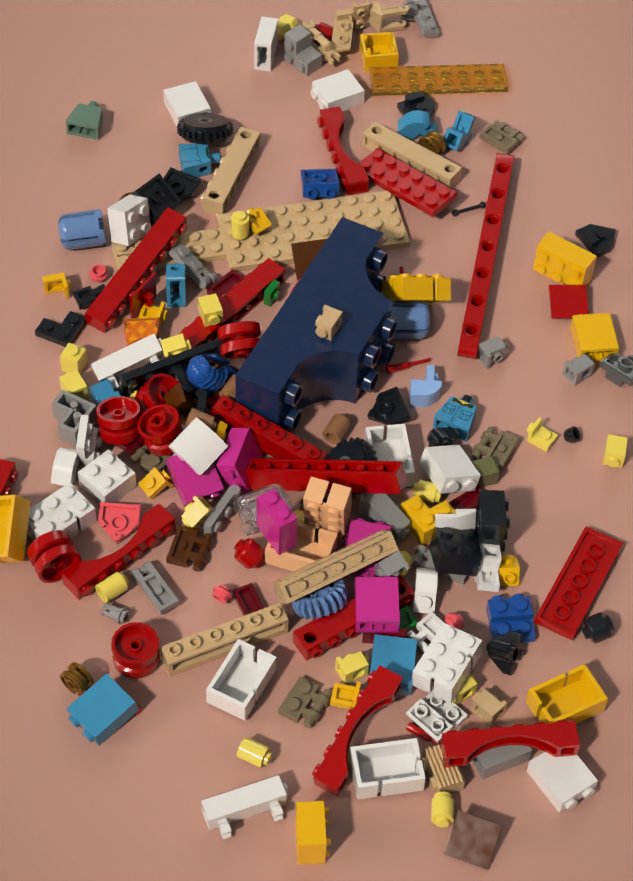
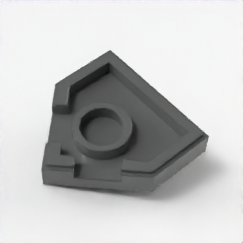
M610 353L600 362L599 367L607 371L605 378L619 387L625 383L629 386L633 385V355L623 357L619 356V354Z

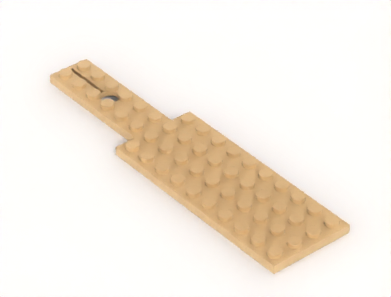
M380 191L262 208L272 226L257 235L254 234L249 226V236L242 240L235 239L231 235V215L234 212L216 214L218 228L186 232L184 235H180L175 247L184 244L201 263L227 259L229 271L233 269L236 272L256 269L260 263H263L268 258L280 266L294 264L291 243L328 239L342 217L383 232L382 249L384 250L409 247L410 241L394 195L388 191ZM139 239L130 246L111 243L116 272L142 239ZM167 254L165 260L160 261L157 265V269L166 268L167 264H173L176 261Z

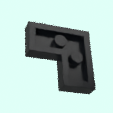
M70 311L61 324L44 318L36 328L35 336L66 347L68 343L75 341L86 325L85 316Z

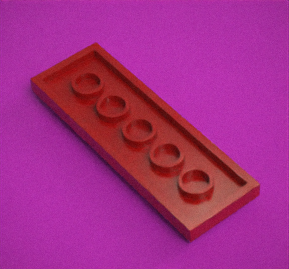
M379 148L375 149L358 163L365 168L370 182L433 218L457 198V192Z
M585 526L538 611L534 623L573 641L616 560L623 542Z

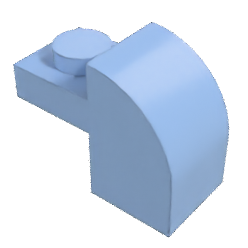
M427 365L425 380L411 379L409 407H428L439 400L442 381H438L435 365Z

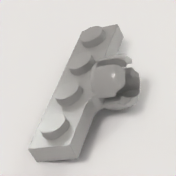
M404 1L403 4L409 6V11L406 15H400L401 18L405 21H416L422 36L437 38L439 30L427 1Z

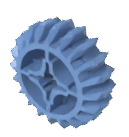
M338 579L293 601V609L299 617H304L305 619L312 618V620L319 617L322 619L324 616L337 613V610L343 609V606L347 604L349 599L346 584H344L343 580Z

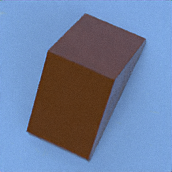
M181 383L176 384L164 396L166 404L176 408L178 413H190L192 407L196 409L192 393Z

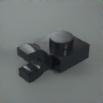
M99 285L95 289L87 286L72 292L79 309L82 310L90 307L105 288V285Z

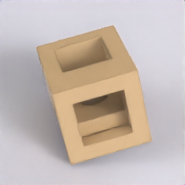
M324 305L323 314L317 317L315 326H317L315 333L319 337L331 341L342 325L343 312Z
M486 689L477 691L472 697L471 710L490 727L506 711L507 702L505 700L500 702L495 694L489 693Z

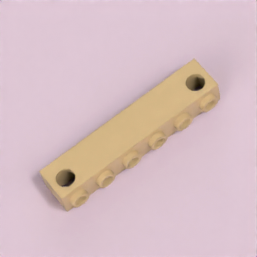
M377 122L371 124L363 132L362 146L372 152L379 148L451 189L461 180V166Z
M240 127L238 132L234 133L232 144L228 145L225 157L222 156L219 168L215 169L212 181L208 182L207 191L202 193L200 202L204 212L215 215L226 212L260 146L259 131ZM215 194L219 195L218 198L213 199Z
M380 530L273 581L272 584L279 601L289 604L398 551V547L391 531Z
M277 603L161 646V660L169 677L227 656L238 639L254 646L288 633L289 619L281 603Z

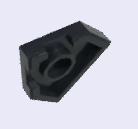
M419 90L405 95V101L397 103V108L403 116L408 112L420 110L429 113L431 119L436 103L428 93L423 94Z
M172 167L164 176L165 181L182 201L193 198L202 185L201 180Z
M589 224L577 229L575 235L592 254L600 257L611 252L616 229Z
M397 386L379 393L373 408L370 409L367 415L369 420L385 425L402 424L411 420Z

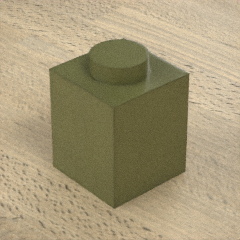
M492 456L472 461L481 475L477 485L482 488L497 484L501 471L498 463L494 462Z

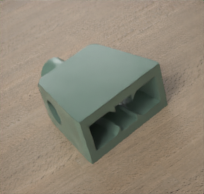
M90 101L88 105L78 104L66 119L67 134L99 140L103 123L102 108L99 107V104L95 101Z

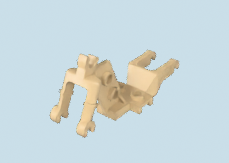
M365 0L364 4L359 5L352 2L350 9L335 11L331 41L314 27L312 20L309 21V25L303 21L302 26L311 32L314 40L320 43L321 47L313 42L311 38V46L322 54V61H328L330 65H334L333 58L338 62L340 61L341 55L339 52L350 51L352 31L366 28L367 22L378 33L404 30L406 27L405 20H402V24L398 20L382 21L387 17L408 14L409 6L405 5L403 9L401 5L385 7L378 2L370 4L368 0Z

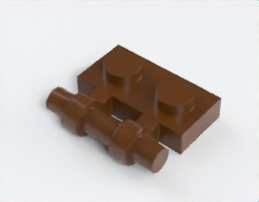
M179 525L166 562L187 568L188 562L191 561L194 562L193 570L199 572L201 567L205 565L207 559L205 556L212 546L211 540L213 536L206 533L204 538L198 537L199 530ZM194 546L200 548L198 553L192 552Z

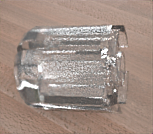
M269 484L233 500L234 512H239L240 519L243 524H240V527L247 536L261 532L257 527L258 496L275 488L292 510L290 498L279 484Z

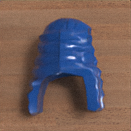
M201 354L195 356L189 361L186 375L188 380L197 389H205L207 391V397H213V392L224 385L227 377L237 374L239 371L235 366L231 365L215 369L208 363V361L229 364L230 360L221 358V354Z

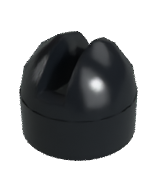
M573 426L565 430L563 437L565 441L575 443L580 441L581 435L578 428Z

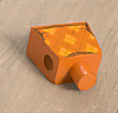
M160 318L123 319L127 346L152 334H155L157 339L160 336Z

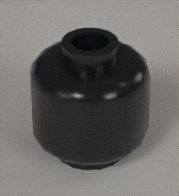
M602 612L585 618V627L581 628L586 640L590 638L593 643H599L611 638L612 631L615 630L609 615H604Z

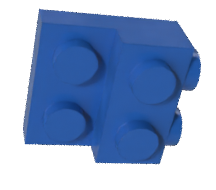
M336 169L301 170L303 198L315 199L317 197H325L330 199L339 197V181Z
M515 594L511 598L503 599V596L496 595L487 601L486 611L492 639L496 636L515 631L521 633L519 643L535 642L536 636L532 621L533 611L530 597H524L523 594Z

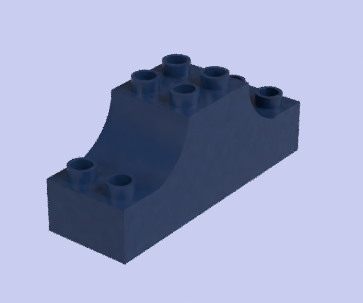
M344 217L340 219L235 375L237 403L285 430L294 431L300 422L304 407L326 400H343L355 404L363 390L368 393L373 391L379 377V371L376 370L379 364L387 366L394 355L395 344L389 341L394 336L398 325V320L391 317L393 300L381 294L382 280H385L386 276L380 275V272L384 269L389 255L388 251L382 249L383 232ZM324 305L343 312L342 325L331 341L321 338L315 333L317 328L315 323L317 317L323 314Z

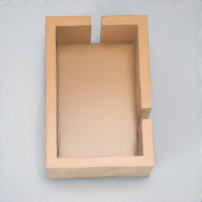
M311 477L303 497L305 524L316 527V529L320 528L344 535L352 514L351 488L333 483L325 503L323 500L329 481Z
M297 522V546L278 555L268 542L265 548V563L296 571L334 553L337 548L338 533L319 529L318 543H316V527Z

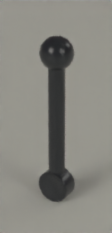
M480 202L478 205L468 208L454 209L451 214L456 217L463 212L477 208L484 209L486 203Z

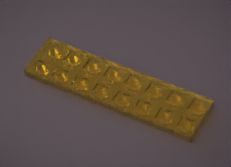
M504 63L369 67L372 96L408 95L419 90L423 94L508 92Z

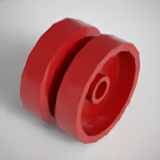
M241 321L218 328V339L223 342L220 346L221 358L229 360L248 358L260 340L257 338L261 335L260 323Z
M159 373L153 375L135 395V400L140 405L141 415L155 405L166 404L164 396L180 382L169 374Z
M117 396L105 399L99 403L96 408L98 435L103 441L109 444L121 445L133 442L140 437L137 422L141 412L140 405L136 400L130 397Z
M167 404L155 405L147 409L137 422L138 432L144 440L146 447L152 454L158 456L174 453L168 446L186 428L177 409Z
M61 530L50 531L41 535L31 543L27 550V557L30 563L35 567V572L39 579L45 583L63 580L62 572L76 562L81 561V556L73 546L71 538L65 531Z
M131 622L115 631L112 637L111 649L113 663L119 673L128 678L135 679L149 676L157 669L160 662L159 638L153 628L141 622Z

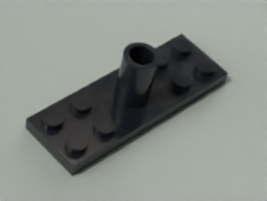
M216 339L121 374L120 395L129 397L134 391H138L153 375L163 373L176 378L192 393L194 398L197 388L188 380L186 375L189 361L201 354H221L220 346L223 342ZM208 361L210 365L222 364L220 362Z

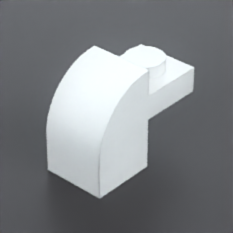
M61 447L58 449L52 468V484L65 486L69 482L72 485L76 482L77 466L81 463L76 449Z
M479 543L483 557L477 575L474 576V582H477V590L498 592L500 588L498 570L502 560L500 545Z
M416 568L413 612L429 614L432 611L435 614L438 572L435 569Z

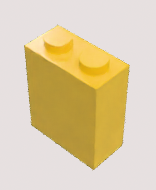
M610 313L573 315L570 329L577 358L585 354L594 362L602 361L610 353L618 354L619 346Z

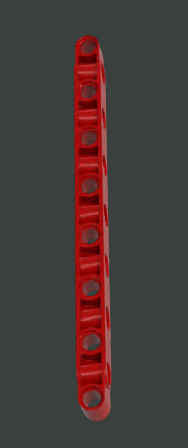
M496 154L457 356L471 359H476L514 155Z

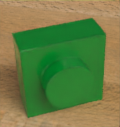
M274 279L264 291V304L270 307L281 296L280 282Z
M409 605L399 608V628L408 630L417 625Z

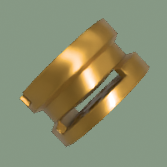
M429 131L418 141L419 145L438 155L446 149L443 137L436 131Z
M72 662L68 666V670H64L60 675V679L65 687L74 694L78 692V696L84 694L86 688H90L94 684L92 675L76 662Z

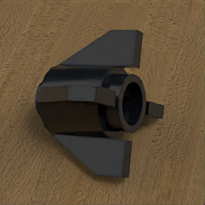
M434 428L427 436L429 447L453 445V441H455L460 433L454 428Z
M515 631L494 637L487 644L488 656L504 674L512 675L514 664H511V662L515 663L519 656L526 653L525 650L516 646L520 642L521 633Z

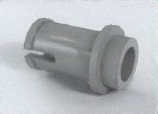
M108 602L104 603L102 607L108 610L101 609V615L116 620L118 624H125L130 613L126 608H119Z

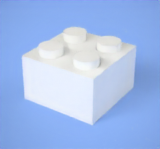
M130 194L107 208L111 242L130 246L143 238L151 229L148 198Z
M109 449L78 471L79 486L99 504L100 502L116 503L137 487L136 473Z

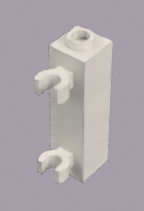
M152 334L92 363L91 366L99 382L109 379L114 392L119 391L116 379L121 374L140 368L150 362L159 361L158 358L164 356L160 341L162 339H157L155 334Z
M279 775L202 800V813L208 829L212 830L219 827L221 837L224 840L232 837L230 823L271 810L274 822L283 820L282 815L284 813L281 806L286 805L289 790L286 783H282Z

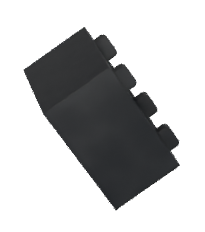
M160 173L132 194L148 198L151 227L167 207L175 210L183 202Z

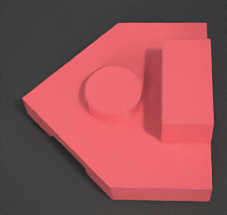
M100 502L98 523L111 539L118 544L140 526L142 506L137 504Z

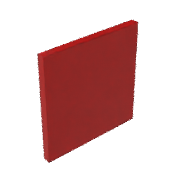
M155 272L131 294V319L136 318L140 314L143 304L147 307L154 304L157 277Z
M549 285L551 319H572L573 315L589 314L586 285Z

